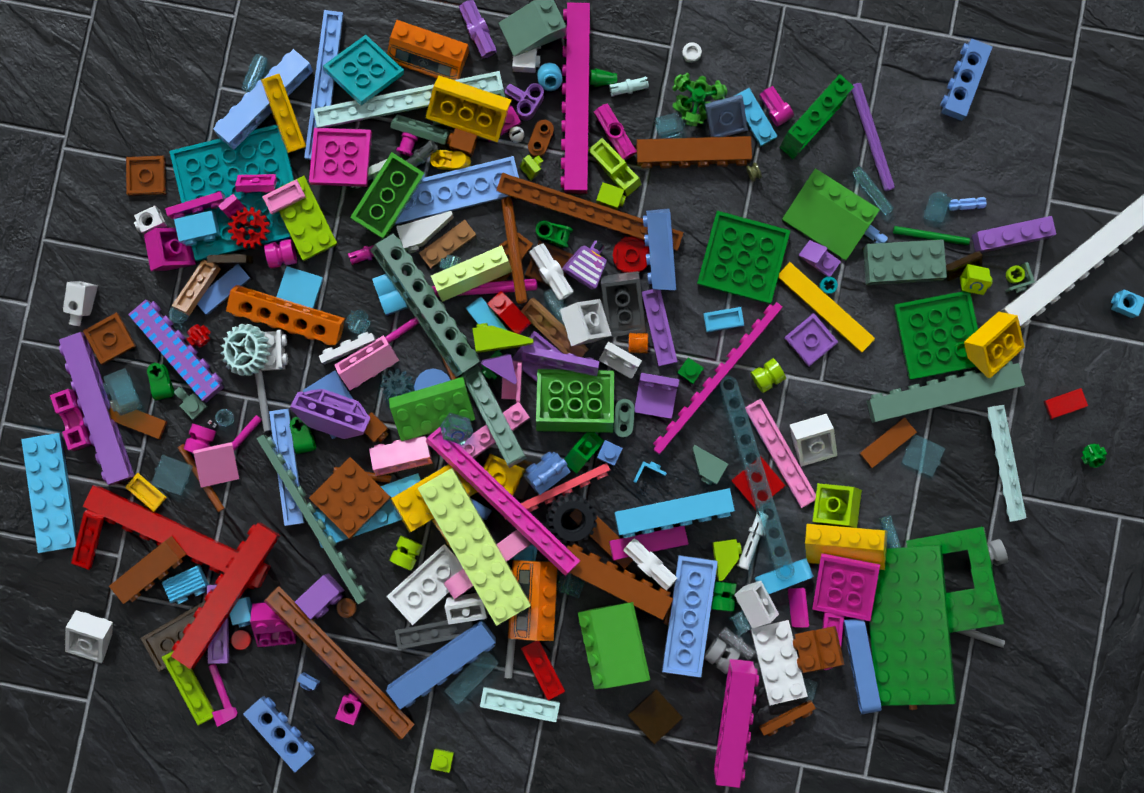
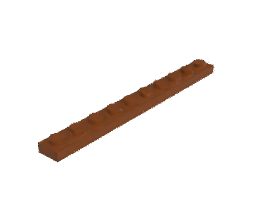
M505 173L501 174L496 192L645 240L644 235H648V227H644L642 218ZM672 229L673 250L678 251L684 232Z
M278 586L264 602L399 740L403 739L415 724Z

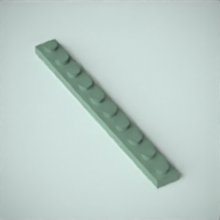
M264 434L256 438L357 604H361L367 600L365 597L367 593L362 585L358 586L356 583V574L352 568L348 569L345 565L347 560L343 553H338L334 547L337 544L331 535L328 536L325 532L326 525L322 519L318 520L314 513L317 512L315 507L304 498L306 496L304 489L301 486L298 487L295 483L296 476L292 470H287L284 465L286 463L285 458L281 453L278 454L274 448L276 446L271 436L267 437Z

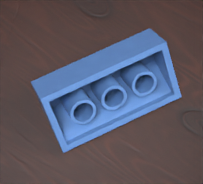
M670 210L646 211L647 215L643 216L644 227H648V235H644L645 246H649L650 254H646L647 265H651V273H647L648 284H652L653 289L676 290Z

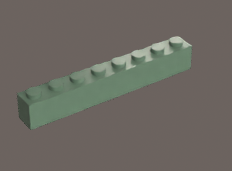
M1009 361L991 378H987L982 372L976 373L975 370L964 372L963 377L957 378V375L945 377L946 381L938 382V379L928 381L927 386L920 387L919 384L908 386L909 390L901 391V388L889 391L890 395L883 396L882 393L871 395L872 399L867 400L871 421L874 423L1024 386L1025 383L1020 364H1013L1012 361Z

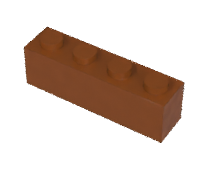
M171 536L109 585V587L123 604L128 600L133 602L141 596L139 592L142 589L147 591L155 584L153 580L157 577L159 580L169 573L167 571L168 568L172 566L175 569L183 562L181 558L186 553Z

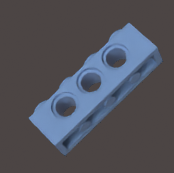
M971 39L967 44L964 43L960 51L962 55L961 61H957L953 70L956 72L955 77L950 79L947 89H949L948 95H944L940 104L943 107L941 113L961 121L967 116L992 46ZM968 59H973L975 65H970ZM961 76H966L969 82H963ZM954 93H959L962 96V100H957Z
M263 696L243 714L289 767L296 772L315 755L313 752L314 747L311 743L305 742L300 737L302 734L295 726H290L287 722L288 718L283 712L279 713L275 709L276 705L272 699ZM265 713H269L272 716L271 723H267L264 720ZM277 728L285 730V737L277 735ZM291 742L298 745L297 752L290 750L289 745Z

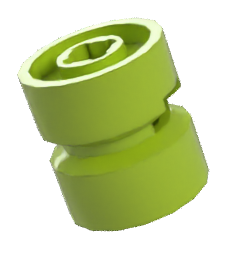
M774 358L766 362L764 368L758 367L750 372L752 379L762 393L771 389L773 383L777 385L786 379L782 368Z
M400 536L396 544L398 549L393 551L389 561L412 571L416 563L415 556L420 554L423 545Z

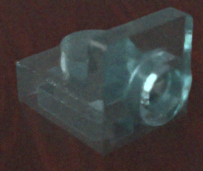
M943 192L931 194L923 218L942 223L951 198L947 197V194Z

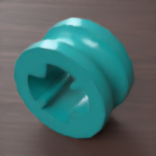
M825 277L820 282L819 288L826 295H830L837 290L838 283L833 277ZM829 281H831L833 283L831 285L833 286V290L831 288L826 290L824 288L826 286L824 285V282L828 283Z

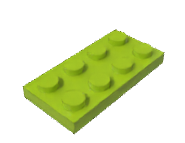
M302 176L297 180L306 198L280 210L279 213L302 260L305 261L338 245L306 177Z

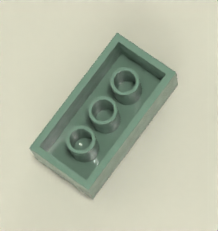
M944 240L867 244L863 247L866 285L942 281L947 278Z

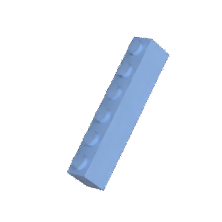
M293 49L290 53L284 55L282 61L277 66L270 69L269 74L265 78L280 73L285 90L289 96L313 70L310 63ZM261 80L213 128L217 136L233 150L272 113Z

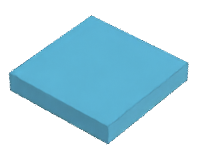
M286 266L277 297L314 309L324 278Z

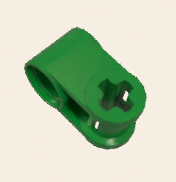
M541 221L536 226L535 234L541 241L549 242L562 248H568L567 242L573 229L564 225ZM547 227L550 232L547 235H541L539 229Z
M159 363L150 364L147 374L154 401L173 397L174 388L170 381L167 367ZM157 368L161 369V372H159L158 375L154 374V372L157 371Z
M299 417L293 418L289 425L296 454L316 450V443L311 428L306 426ZM298 421L304 424V426L301 427V430L300 428H296Z

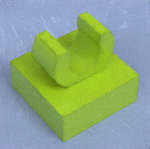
M527 155L523 158L519 167L530 180H533L540 172L543 160L539 155L534 159Z

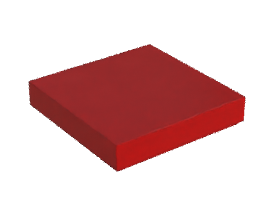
M761 456L731 480L755 510L786 486Z

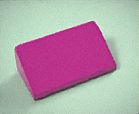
M802 587L788 589L792 627H809L805 589Z

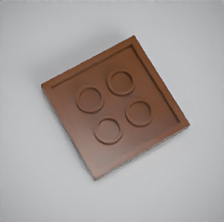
M349 457L309 499L351 539L391 497Z

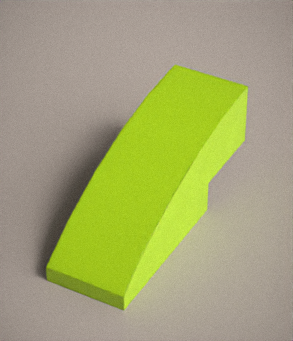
M603 138L588 149L589 153L619 188L624 189L626 196H629L642 185L639 177Z

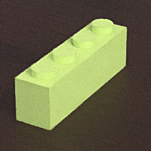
M501 245L431 275V278L443 302L511 273L512 269Z

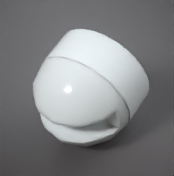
M516 126L510 129L509 137L511 141L518 143L523 140L524 131L522 128ZM519 130L521 131V133L512 136L513 133Z

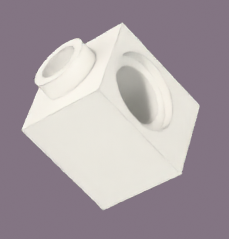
M156 206L134 215L136 219L134 222L138 232L143 234L155 228L167 227L160 209ZM152 217V224L146 226L145 221Z

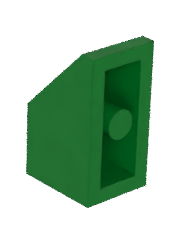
M587 432L564 458L568 464L567 466L577 474L603 444L604 440L594 432Z

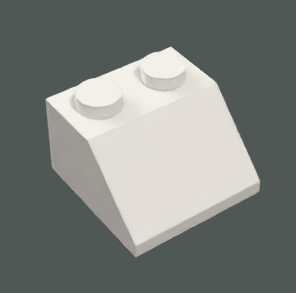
M827 414L790 424L792 441L801 467L837 456L834 428Z
M76 610L66 626L65 652L102 663L112 636L113 622Z

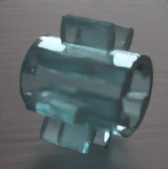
M447 255L446 259L441 258L439 267L443 270L459 264L461 258Z
M352 310L345 321L349 324L348 328L353 333H365L371 323L370 320H367L368 314L362 310L355 312Z

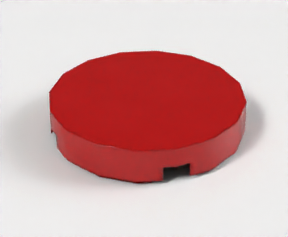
M630 236L624 237L615 245L612 257L615 266L621 272L638 271L640 273L647 267L646 254H650L649 247L645 246V242L642 239Z

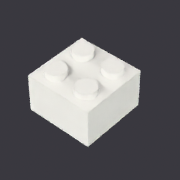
M600 299L577 302L560 309L571 346L593 343L612 336Z

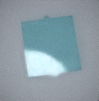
M914 434L909 446L906 447L907 451L901 463L933 477L938 464H941L940 459L945 448Z
M162 455L158 467L155 468L156 472L151 484L182 496L186 483L189 482L188 477L192 465Z

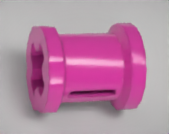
M403 132L401 135L403 137L396 151L411 157L414 144L418 141V138Z

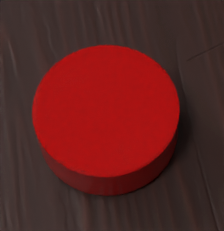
M238 630L231 637L233 647L238 650L249 647L252 641L250 633L246 630Z

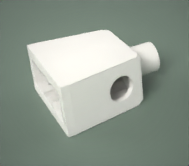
M81 281L67 282L63 312L70 314L69 324L80 326L82 316L91 314L98 285Z

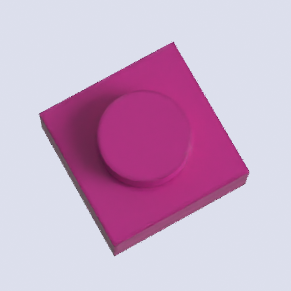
M234 194L218 205L229 219L237 214V210L241 211L244 207Z

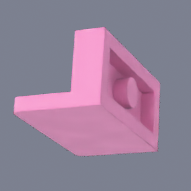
M512 360L517 382L513 384L502 377L501 399H516V402H520L523 361Z

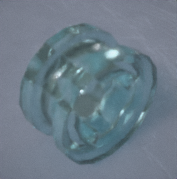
M221 409L216 413L215 420L221 426H230L234 421V415L230 410ZM228 413L229 421H223L222 423L221 414L225 415Z

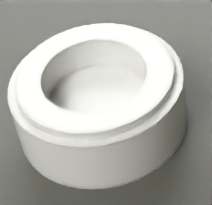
M691 42L684 46L682 55L687 62L694 63L700 59L702 50L697 43Z

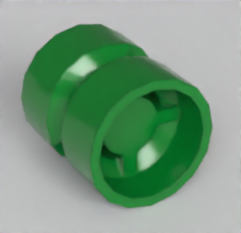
M715 581L711 609L734 611L735 600L733 596L736 594L737 584Z

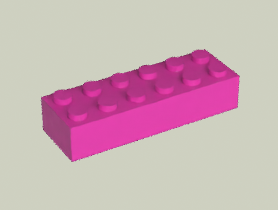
M729 660L714 765L716 785L740 788L741 781L745 779V769L743 768L744 762L747 763L748 759L746 743H750L751 732H749V725L753 724L752 706L756 704L754 687H758L759 675H757V669H755L752 661Z

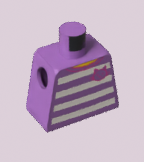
M594 241L590 248L581 246L563 266V272L588 288L595 289L607 261L604 257L600 256L604 245Z

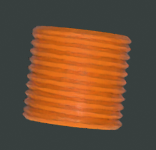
M629 333V353H648V333Z

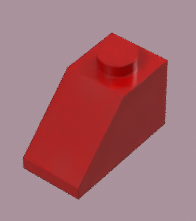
M502 291L487 303L492 311L516 334H521L531 324L530 320Z

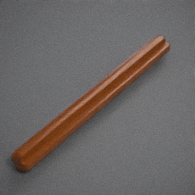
M510 197L502 198L501 202L516 301L518 304L527 302L513 203Z

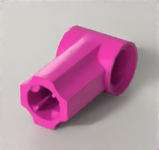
M773 86L767 88L759 95L769 111L771 120L777 127L794 117L789 104L783 102Z

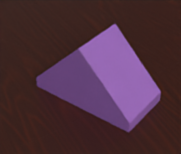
M511 354L481 361V364L516 384L517 379Z

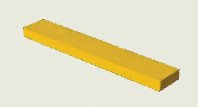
M791 262L779 273L778 279L861 353L875 339Z

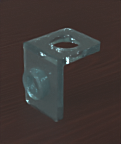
M557 569L560 581L556 585V590L579 598L585 580L571 574L565 576Z

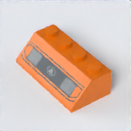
M396 20L390 36L387 55L399 66L434 78H438L440 75L452 80H458L470 50L466 43Z
M512 560V572L530 601L531 606L509 618L508 638L554 641L557 567L548 561Z

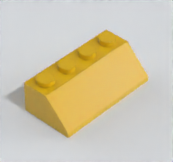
M439 75L433 86L426 118L498 142L511 99Z
M807 524L805 539L806 558L808 563L820 564L821 554L823 553L880 564L879 570H885L888 531Z

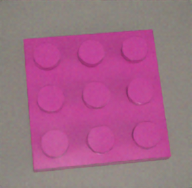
M314 128L309 176L310 185L367 187L372 131Z
M822 553L812 610L871 621L880 564Z

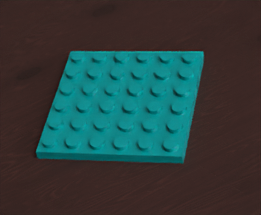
M277 125L252 131L234 150L222 139H216L169 151L181 203L220 191L225 195V198L234 194L248 211H250L251 207H254L255 213L261 210V216H267L268 219L265 222H269L271 226L266 227V229L270 231V234H265L268 240L262 239V245L292 238L279 211L271 214L262 197L270 192H236L235 187L238 175L276 174L277 183L275 189L294 181L289 155ZM210 207L203 209L204 212L213 211L216 214L221 236L215 237L216 240L204 242V240L197 241V244L192 246L195 261L205 260L208 255H225L245 250L243 244L239 247L236 244L237 240H231L234 234L228 233V230L232 229L228 225L229 222L234 221L232 218L229 219L220 208L211 209ZM254 216L248 218L249 223L251 220H254ZM242 223L237 225V229L241 227L245 228L247 231H249V229H253L256 233H259L262 230L261 227L255 229L251 225L250 227H245ZM249 233L247 236H245V240L250 239Z

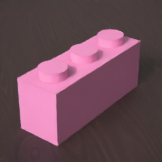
M383 335L335 364V368L348 389L352 390L366 380L375 377L386 368L392 367L399 359Z
M419 436L402 442L401 440H396L392 444H378L374 448H370L372 468L375 475L380 476L432 464L430 447L426 442V436Z

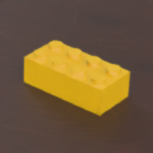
M446 465L390 499L409 533L434 519L418 487L453 468L451 465ZM454 469L469 497L477 493L478 491Z

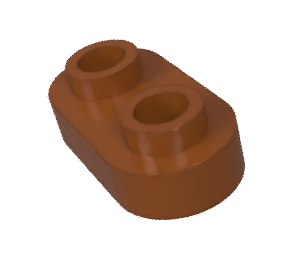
M540 120L535 125L528 144L529 153L534 157L538 155L542 157L548 149L554 133V127L550 121ZM546 126L548 130L543 132L541 127ZM540 144L541 148L535 149L534 145Z

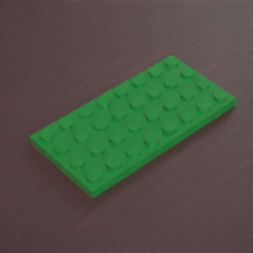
M942 545L886 548L885 570H879L871 621H869L873 666L881 706L955 704L956 696Z

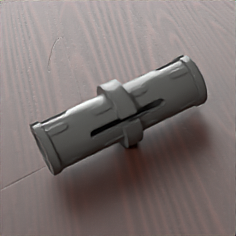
M430 140L421 149L414 151V154L406 161L417 167L421 163H425L426 159L438 150V147Z

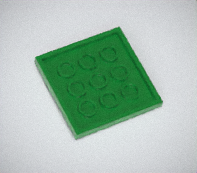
M716 211L697 285L771 304L791 230Z
M962 291L893 305L909 380L976 367L968 359L964 341L978 330L970 292Z

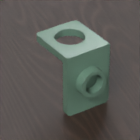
M1028 262L1020 265L1025 271L1024 278L1026 283L1010 287L1005 290L1006 293L1013 290L1016 293L1025 291L1027 286L1035 283Z

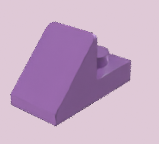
M811 240L808 241L798 255L827 277H830L841 263L840 260L826 251L827 247Z

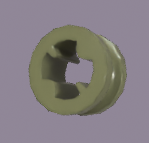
M755 162L752 166H746L747 173L752 182L756 178H762L760 169Z

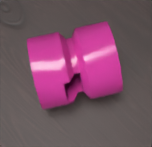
M292 239L281 241L279 245L275 242L264 245L270 269L281 267L282 263L285 265L297 263Z
M192 423L189 431L191 437L186 440L183 449L193 452L194 450L211 447L209 442L214 440L216 431Z

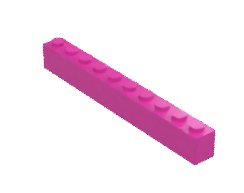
M567 3V9H563V20L567 21L566 36L563 39H567V46H563V57H566V64H563L562 76H566V83H562V95H566V102H562V113H566L565 120H562V132H565V139H561V150H565V158H561V169H565V176H561V188H564L565 193L587 194L590 3Z

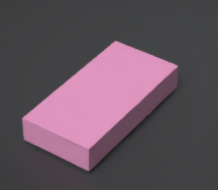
M297 179L262 196L271 214L306 198Z

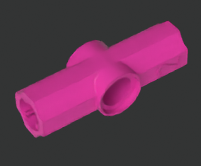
M608 103L598 107L593 113L607 134L608 140L611 141L623 160L629 159L637 151L626 135L623 125L619 123ZM616 128L620 131V134L613 136L610 130Z

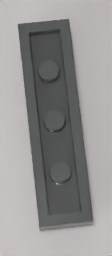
M448 620L395 630L398 650L454 639L472 627L473 622L448 624Z

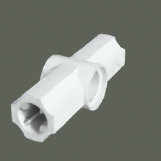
M539 244L529 251L539 268L541 277L546 284L550 285L558 300H563L571 295L573 290L565 279L561 266L556 260H553L546 246Z
M635 538L623 550L638 564L637 566L643 572L656 580L663 589L668 590L678 579L663 565V562L651 551L649 552Z

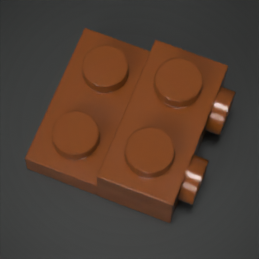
M836 626L795 634L793 646L799 652L800 658H797V665L800 670L802 669L803 673L844 665Z

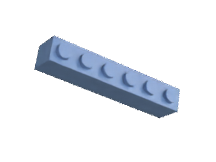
M480 620L387 686L386 692L399 709H402L404 706L408 708L416 701L417 697L427 695L434 685L437 684L439 686L447 680V676L460 672L463 669L462 666L467 662L470 664L477 660L478 655L483 651H490L495 646L496 637L485 622Z

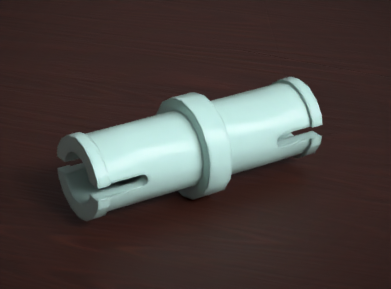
M647 77L634 80L625 79V82L609 84L610 92H612L611 96L624 93L632 94L633 91L648 89Z

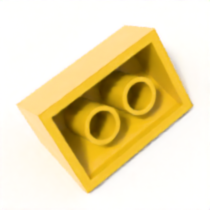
M997 312L964 341L968 359L987 378L994 376L1025 347L1018 315Z

